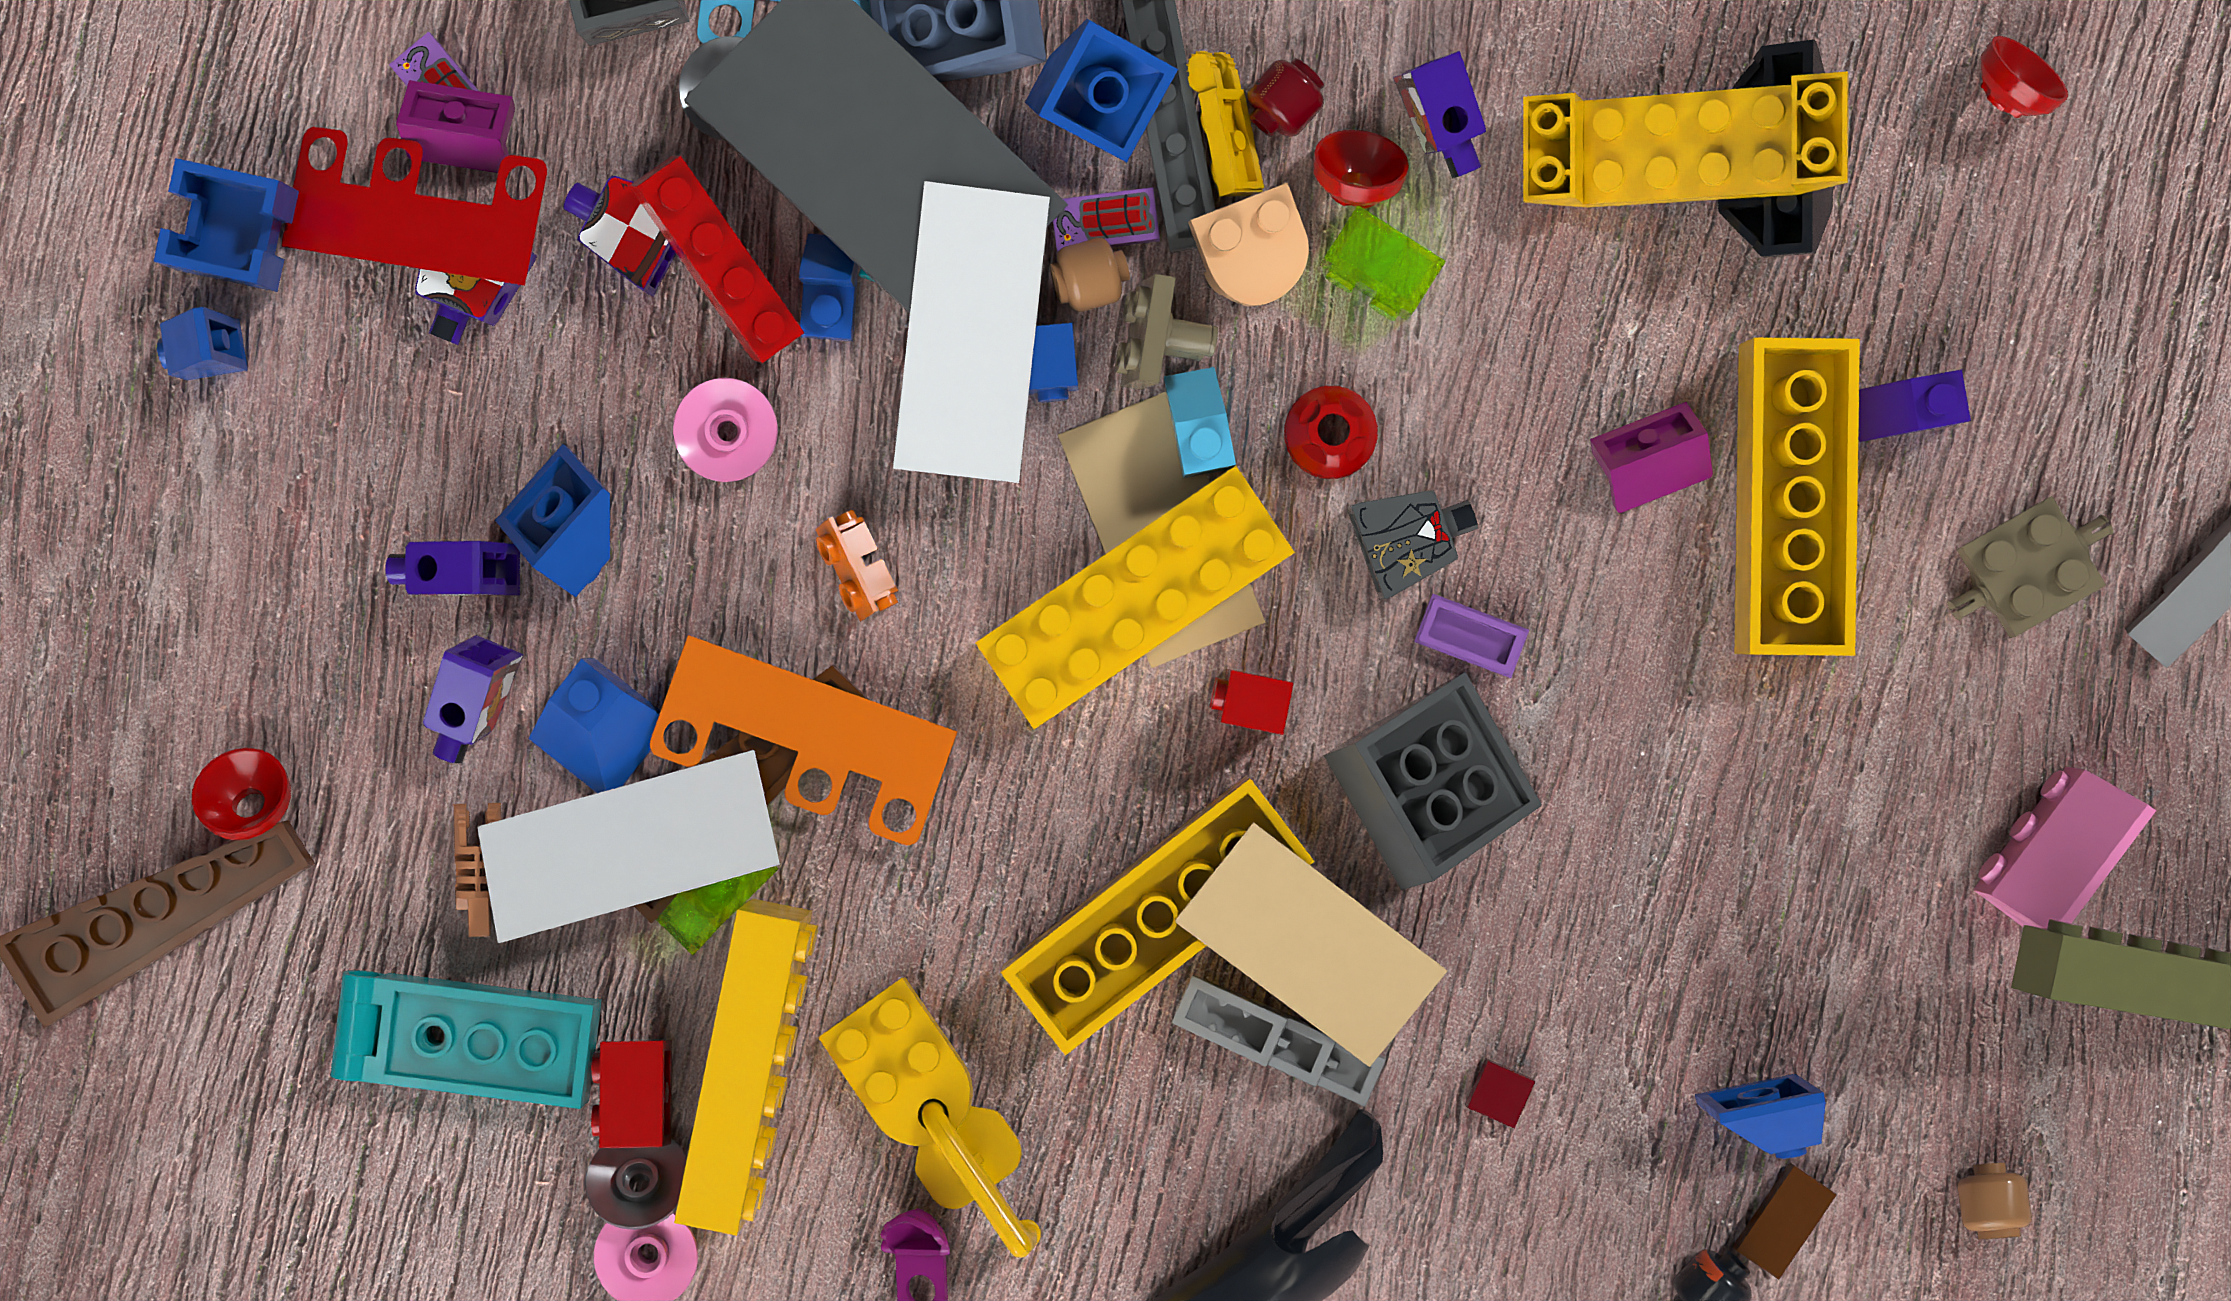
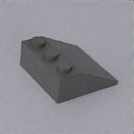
M1466 672L1455 676L1369 726L1324 755L1401 890L1435 881L1542 806Z

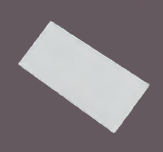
M924 181L893 469L1019 483L1050 197Z
M754 750L477 827L498 943L780 865Z

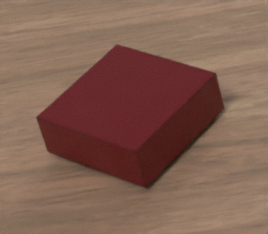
M1485 1058L1465 1106L1515 1129L1535 1081L1533 1078Z

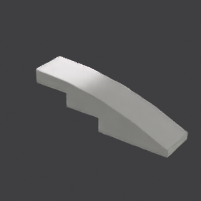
M2231 516L2199 545L2202 551L2162 586L2165 593L2125 628L2130 637L2166 668L2231 607Z
M1192 975L1172 1021L1173 1024L1265 1067L1269 1065L1314 1087L1317 1085L1363 1107L1367 1105L1387 1059L1379 1055L1369 1067L1314 1025L1195 975Z

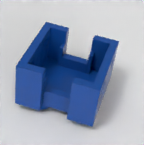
M175 158L168 192L191 202L185 235L160 228L153 262L181 272L278 292L285 259L276 256L275 252L281 225L284 222L290 224L293 222L299 191L279 180Z

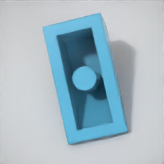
M1215 367L1164 376L1182 477L1188 478L1230 470L1236 466L1227 414Z

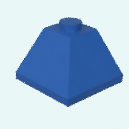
M1086 19L1049 56L1025 103L1040 117L1128 162L1178 69L1095 22Z
M562 444L495 521L533 568L574 597H577L587 584L597 578L601 568L610 559V493L572 450Z
M581 658L548 700L528 739L592 790L600 793L624 786L651 752L650 740L661 710L595 658ZM673 721L666 727L664 734L668 731V729L672 726V724L675 721Z
M1797 1074L1695 1094L1697 1105L1720 1124L1765 1152L1775 1154L1776 1158L1799 1157L1807 1153L1806 1147L1822 1144L1826 1104L1824 1092Z

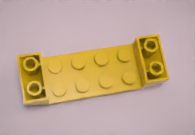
M1846 71L1791 76V85L1585 101L1576 93L1524 96L1523 201L1525 203L1588 208L1799 195L1848 183L1849 73Z

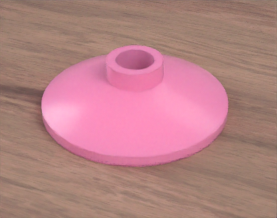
M718 378L698 385L684 397L675 414L673 436L679 455L694 472L713 481L734 482L752 476L767 463L776 446L778 424L772 405L758 389L738 379ZM727 422H733L738 430L736 437L731 441H724L720 437V428Z
M675 1212L664 1221L643 1229H622L608 1223L604 1225L595 1243L594 1266L600 1283L617 1301H674L687 1289L697 1269L698 1247L690 1227L674 1223ZM644 1244L654 1245L658 1250V1258L648 1260L643 1257L641 1246Z

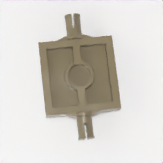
M2053 496L2044 499L1956 549L1970 571L1973 588L1953 600H1949L1947 602L1949 610L1955 609L1969 601V604L1952 613L1957 620H1961L1968 614L1985 606V608L1997 616L2009 638L2022 634L2106 586V583L2090 559L2088 547L2113 534L2112 525L2103 527L2092 534L2093 530L2109 522L2104 515H2099L2096 519L2076 529L2067 521Z

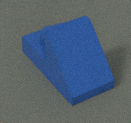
M808 234L799 270V280L803 283L800 327L804 334L801 337L853 341L859 266L826 235Z

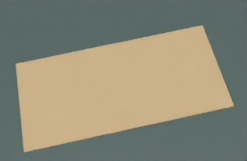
M1166 392L1058 434L1105 554L1210 483L1207 474L1188 478L1182 477ZM1250 583L1146 653L1151 668L1266 623Z
M1254 822L1175 919L1177 924L1369 1067L1448 971Z

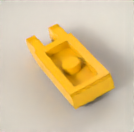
M1196 51L1195 54H1191V58L1188 59L1189 62L1186 64L1188 66L1187 72H1189L1188 81L1190 87L1199 93L1198 96L1202 110L1200 120L1202 128L1207 134L1212 158L1211 173L1218 187L1219 196H1251L1263 192L1264 184L1244 89H1241L1238 70L1235 69L1236 63L1233 61L1234 58H1231V54H1226V52H1214V55H1212L1213 53H1208V51Z

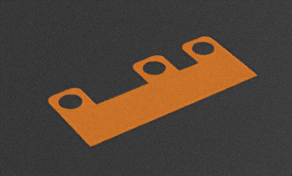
M688 635L650 740V749L654 755L686 767L695 766L700 762L713 724L717 722L798 751L784 791L785 798L790 804L819 815H828L835 810L849 770L881 781L882 784L869 817L868 825L870 830L875 835L897 843L912 845L919 840L957 731ZM673 721H687L696 730V744L687 753H674L664 743V731ZM809 769H821L831 779V792L826 799L820 802L808 801L799 792V779ZM893 799L907 800L915 809V822L910 829L904 832H894L888 829L883 822V809Z

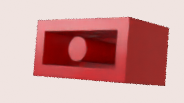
M1226 669L1225 679L1215 677L1209 707L1218 710L1216 719L1221 723L1283 735L1294 683Z
M672 1040L600 1042V1052H594L591 1068L593 1083H600L599 1105H593L591 1113L592 1135L599 1136V1148L664 1147L670 1145Z

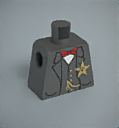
M1434 490L1361 502L1346 508L1379 600L1398 594L1457 560L1458 554L1452 538L1478 529L1474 510L1468 500L1441 509Z

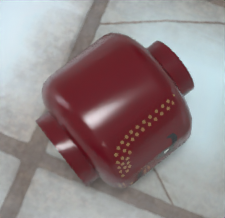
M1293 58L1291 62L1283 59L1276 60L1271 63L1247 92L1249 104L1254 110L1249 115V118L1258 129L1269 137H1272L1276 132L1287 137L1297 136L1322 109L1324 98L1321 89L1324 87V83L1300 59Z

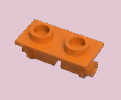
M850 510L837 516L835 520L833 516L828 518L815 529L819 536L816 538L818 551L827 565H833L841 581L839 593L842 601L850 612H856L860 622L877 612L878 608L880 611H883L899 603L895 596V593L899 590L884 560L880 559L866 566L862 557L878 550L863 517L857 518L854 510Z

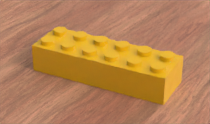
M1754 337L1739 344L1734 654L1855 656L1860 339Z
M1234 466L975 642V644L1032 728L1036 729L1295 552L1237 466Z
M1248 775L1003 964L1000 973L1065 1056L1207 946L1177 924L1175 919L1253 822L1309 865L1315 862Z
M753 898L737 909L674 1221L676 1224L737 1236L746 1220L753 1222L757 1209L760 1210L762 1207L767 1179L759 1177L760 1169L764 1170L767 1158L771 1159L777 1137V1128L769 1126L770 1120L775 1117L777 1108L782 1107L788 1081L787 1077L779 1076L781 1066H785L787 1057H792L798 1027L790 1025L792 1014L795 1015L798 1006H802L808 983V976L800 975L802 962H806L808 956H812L817 939L818 925L810 924L813 910Z

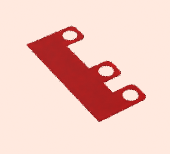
M310 127L305 131L293 188L298 190L299 194L292 224L286 223L282 247L525 286L547 176V166L543 160L517 155H508L503 158L499 165L492 205L415 194L423 157V148L420 143L412 140L387 137L379 142L369 187L340 183L348 146L347 135L341 130ZM326 137L331 139L336 145V159L328 169L317 170L310 164L309 149L314 141ZM393 149H405L410 154L412 160L411 170L403 180L391 181L383 172L384 158ZM518 166L530 168L536 180L533 192L522 200L513 199L506 190L507 176L511 170Z

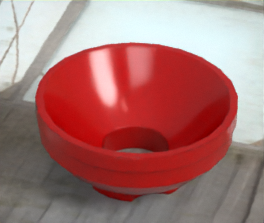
M1995 36L1982 52L1981 75L1983 82L1980 87L1985 91L1987 99L2000 111L2007 112L2015 118H2021L2022 115L2040 116L2053 113L2067 100L2068 90L2060 76L2045 60L2025 45L2005 36Z
M1342 130L1325 136L1317 144L1313 157L1314 175L1319 184L1340 205H1352L1362 209L1370 208L1396 195L1403 187L1409 168L1406 154L1396 143L1382 135L1364 130ZM1349 183H1357V184H1361V185H1363V186L1353 185V184H1349Z
M1337 385L1321 386L1303 394L1292 405L1284 424V441L1287 452L1293 462L1304 472L1321 479H1339L1360 470L1373 454L1378 439V425L1375 414L1369 404L1356 392ZM1327 415H1338L1348 424V437L1340 445H1328L1319 437V422Z
M255 748L234 749L214 758L202 769L195 780L191 802L194 813L200 822L215 835L231 840L250 839L262 835L281 820L291 800V784L282 764L270 753ZM250 794L264 796V806L256 815L251 817L237 815V806L244 797Z

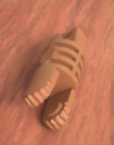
M488 803V808L485 811V824L501 820V803ZM453 804L454 856L456 864L455 907L456 910H468L469 937L490 936L492 907L480 843H468L470 812L467 810V804Z

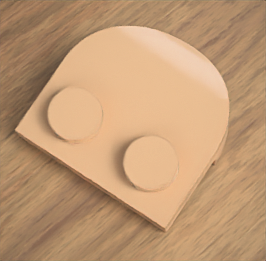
M1288 183L1188 222L1206 272L1203 274L1207 282L1217 294L1223 295L1227 299L1243 306H1260L1279 299L1297 283L1306 267L1309 254L1308 237Z

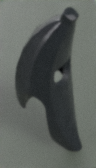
M1358 1108L1344 1132L1329 1151L1256 1224L1228 1248L1166 1289L1152 1301H1323L1333 1294L1353 1275L1361 1264L1370 1245L1365 1243L1351 1230L1338 1234L1309 1251H1306V1247L1313 1234L1366 1183L1382 1164L1383 1141L1380 1123L1371 1113Z

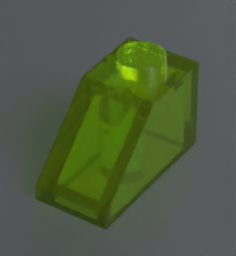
M774 866L678 893L656 921L694 956L737 913V909L747 903L778 871V868Z

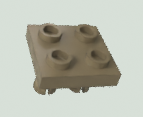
M1154 274L1138 283L1135 291H1128L1123 310V321L1130 322L1127 343L1120 342L1115 361V373L1122 374L1120 387L1142 390L1158 384L1164 355L1201 361L1204 356H1213L1218 339L1217 326L1173 318L1171 305L1176 277Z

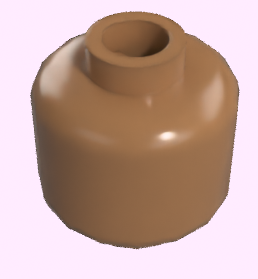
M1094 238L1065 246L1058 251L1057 262L1050 264L1052 281L1060 304L1068 302L1069 306L1077 312L1091 310L1119 301L1122 294L1121 282L1130 280L1129 269L1123 251L1113 252L1110 244L1103 238Z
M2005 1163L1973 1165L1974 1175L1962 1178L1957 1184L1963 1226L1970 1231H1976L1978 1240L2021 1237L2020 1229L2027 1227L2032 1222L2026 1179L2018 1173H2006Z

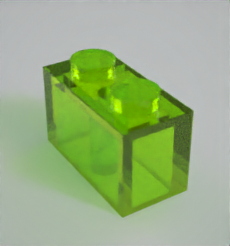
M1357 205L1320 266L1328 271L1325 278L1336 287L1348 293H1351L1356 288L1370 297L1372 300L1369 306L1380 315L1392 321H1395L1400 316L1407 321L1414 313L1446 261Z

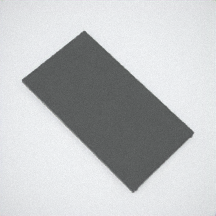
M781 0L684 98V102L909 314L924 181L1050 197L1047 227L1058 216L1063 215L1065 208L1068 206L1053 189L853 0Z

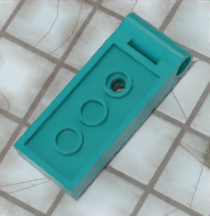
M364 970L343 971L330 1076L345 1081H361L581 1109L589 1102L592 1057L596 1050L602 999L396 973L382 974ZM433 1026H438L443 1030V1041H438L434 1038L432 1034Z

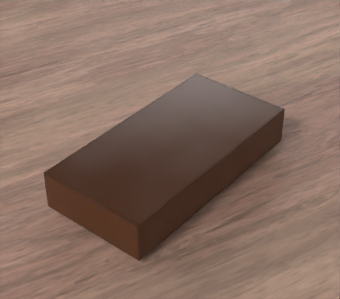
M1789 1162L1732 1247L1779 1280L1837 1194Z

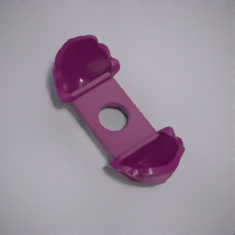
M919 1208L897 1215L883 1226L880 1234L883 1239L881 1250L884 1253L895 1254L897 1301H916L911 1296L909 1290L910 1281L916 1275L926 1276L932 1281L935 1287V1296L932 1301H948L946 1255L951 1254L950 1245L943 1228L931 1214Z

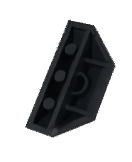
M1812 39L1761 46L1753 58V63L1740 76L1732 89L1791 85V76L1825 73L1817 41ZM1833 186L1799 195L1719 199L1718 212L1753 246L1752 248L1761 257L1816 254L1833 209Z

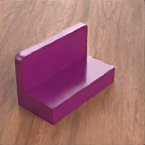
M409 80L396 125L401 139L420 143L423 148L422 161L498 173L501 161L509 155L506 140L514 116L515 105L512 96ZM405 150L407 157L411 159L410 154Z
M1687 402L1590 439L1592 454L1609 479L1612 503L1618 513L1702 482L1713 475L1708 432Z

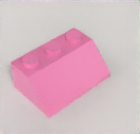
M2065 767L2063 771L2058 770L2053 773L2041 789L2042 799L2032 812H2026L2017 819L2009 833L2012 837L2000 854L1995 853L1988 858L1978 873V877L1981 880L1973 890L2022 927L2030 925L2047 929L2049 919L2072 923L2156 812L2155 809L2145 802L2085 769Z

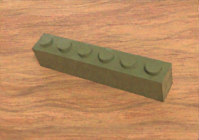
M2049 919L2047 929L2024 925L2011 985L2013 989L2051 1000L2231 1029V953L2206 948L2204 957H2200V947L2173 941H2167L2166 950H2161L2163 941L2135 934H2129L2127 943H2123V933L2089 926L2088 935L2084 936L2082 935L2083 926Z

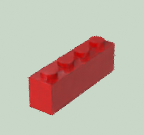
M681 156L669 157L629 185L631 191L752 360L764 363L804 334L800 325Z

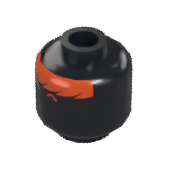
M1701 1250L1674 1278V1288L1677 1294L1673 1300L1750 1301L1752 1290L1745 1279L1750 1274V1271L1737 1256L1728 1250L1722 1256L1712 1250Z

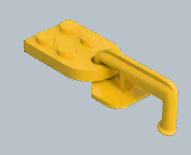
M902 977L818 1038L879 1128L890 1138L900 1143L918 1146L915 1172L933 1200L940 1206L948 1209H959L975 1200L1010 1253L1017 1258H1023L1039 1242L1041 1230L1038 1224L1032 1220L1022 1219L1019 1221L996 1187L997 1183L1014 1172L1018 1167L1022 1157L1020 1141L1000 1112L993 1109L971 1106L973 1086L966 1065L906 977ZM929 1099H937V1100H934V1101H931V1102L927 1103V1104L924 1106V1108H923V1110H922V1117H921V1109H922L924 1103H925L926 1101H928Z

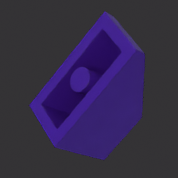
M1962 369L1859 389L1858 443L1949 427L1971 421Z

